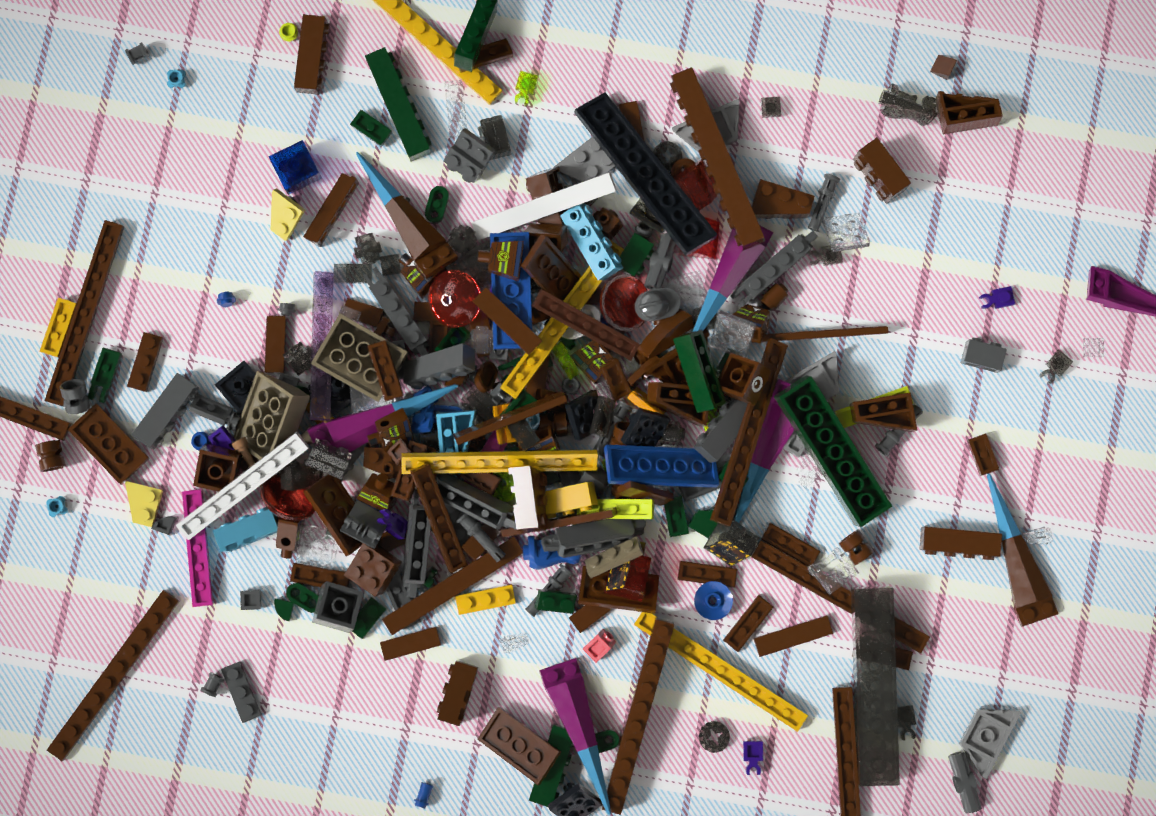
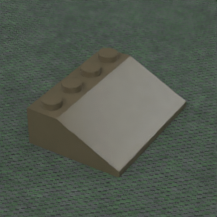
M339 313L311 364L379 402L383 393L367 346L386 339ZM387 340L398 373L409 352Z
M257 371L233 438L237 441L246 437L249 442L247 444L249 448L247 449L253 456L261 460L298 431L310 396L297 387L264 372Z

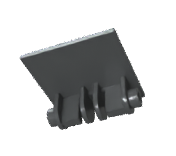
M357 500L340 531L375 549L387 525H381L377 522V519L384 518L382 513Z

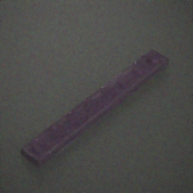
M314 271L311 362L332 327L334 277L332 272ZM311 364L309 420L329 421L331 412V375Z

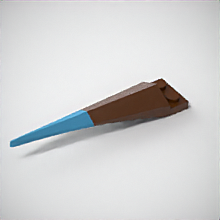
M356 152L361 165L384 204L415 265L423 276L428 279L456 261L458 256L447 243V240L359 152Z
M988 473L987 479L999 533L1002 534V547L1013 607L1020 627L1058 615L1053 595L991 474Z

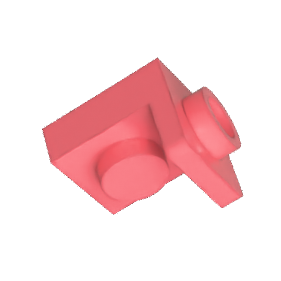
M602 629L583 650L597 663L614 646L616 641L610 632Z

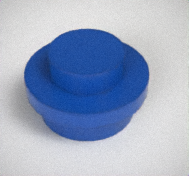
M225 291L218 294L216 301L218 305L227 308L236 302V297L232 292Z
M205 432L195 433L191 439L193 448L199 451L205 443L211 444L207 438L209 435Z

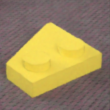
M277 188L272 191L270 230L284 241H287L304 214L305 209Z
M126 481L125 486L133 523L152 527L155 523L163 490Z

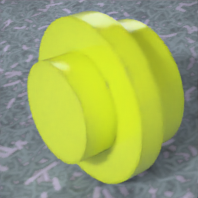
M293 23L283 24L279 30L280 37L287 42L294 41L298 36L297 27Z

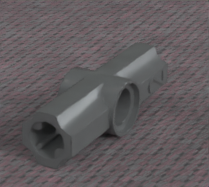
M662 233L657 250L651 256L650 269L644 284L645 288L649 290L662 288L666 273H669L676 243L668 233Z
M955 752L948 755L953 773V784L956 792L959 793L964 812L967 814L981 810L982 807L976 791L977 782L973 772L970 771L965 752Z

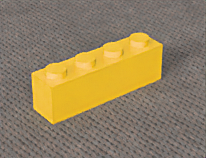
M585 482L545 491L548 499L546 505L548 519L555 518L556 513L562 512L563 516L574 514L575 509H580L581 512L592 510V506L598 505L594 482Z

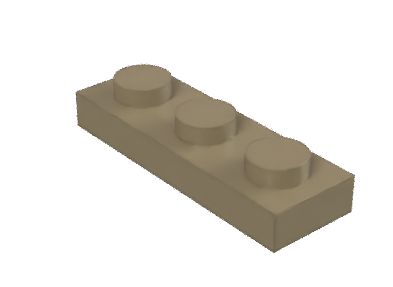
M636 536L586 559V569L590 578L643 555L640 540Z

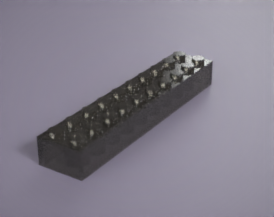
M891 586L851 587L858 782L860 786L900 785L894 588Z

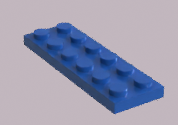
M529 232L490 233V250L492 242L524 241L523 263L530 252ZM522 267L519 281L491 273L492 293L532 330L530 276ZM493 322L494 350L521 349Z
M606 445L604 447L608 484H625L633 481L655 486L714 488L719 486L716 462L710 463L695 448Z

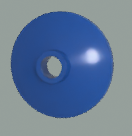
M710 581L698 588L694 596V605L702 617L708 620H719L730 612L733 605V597L727 586L720 582ZM711 597L716 598L717 601L715 604H711L709 602V599Z

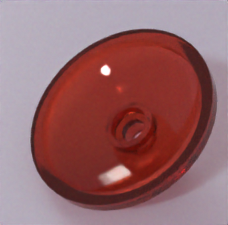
M460 270L445 271L439 274L430 286L428 301L431 312L445 326L452 328L466 326L476 318L480 310L472 302L480 294V290L475 280L467 273Z
M629 274L616 275L609 279L602 288L600 294L602 316L612 328L618 331H633L641 327L645 322L635 311L637 298L640 294L648 291L640 279Z
M286 476L271 477L263 483L260 490L261 499L267 509L276 516L289 521H302L309 519L315 513V509L303 493L309 488L304 483Z

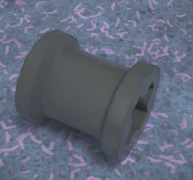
M140 42L138 46L132 49H125L132 65H135L136 61L144 57H150L143 42Z
M210 672L206 684L200 690L209 696L216 697V692L225 679Z

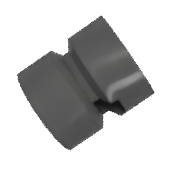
M72 379L60 385L66 413L80 414L90 409V401L88 395H86L87 389L84 380Z

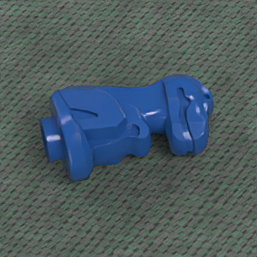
M534 535L528 536V545H523V560H528L529 568L535 570L564 562L577 564L582 555L562 558L558 555L557 551L544 552L541 540H538Z

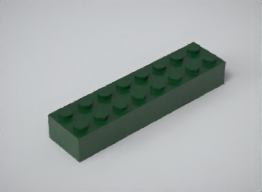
M803 376L773 396L855 526L863 527L892 507V504L812 376Z

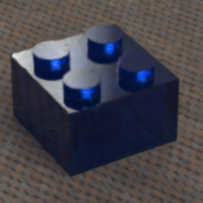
M303 140L268 156L288 195L322 179Z

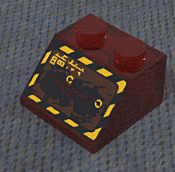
M641 555L609 570L604 593L642 602L652 558Z

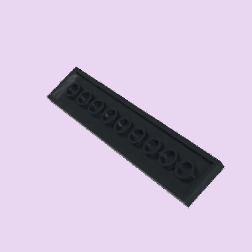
M606 92L575 109L574 114L685 256L717 237L718 234Z

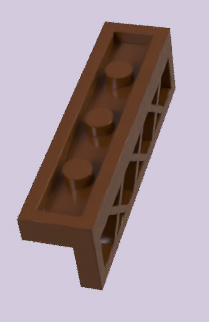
M341 173L303 237L318 247L322 246L359 185L357 178Z

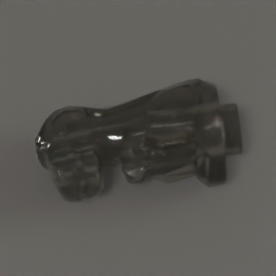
M891 83L887 90L884 89L879 97L878 104H881V113L887 118L910 119L921 126H927L938 115L936 111L937 103L934 97L925 96L922 98L921 104L916 103L917 95L911 96L900 91L899 86Z

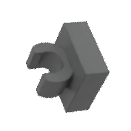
M504 380L489 393L496 405L506 404L513 398L500 389Z

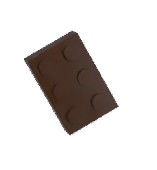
M878 137L858 150L853 158L855 168L858 171H862L867 184L874 187L879 200L884 201L886 204L903 193L911 184V181Z

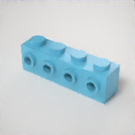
M584 203L573 206L560 216L597 280H607L623 269L621 258L611 248L612 243L601 231L602 226L594 219L590 206Z

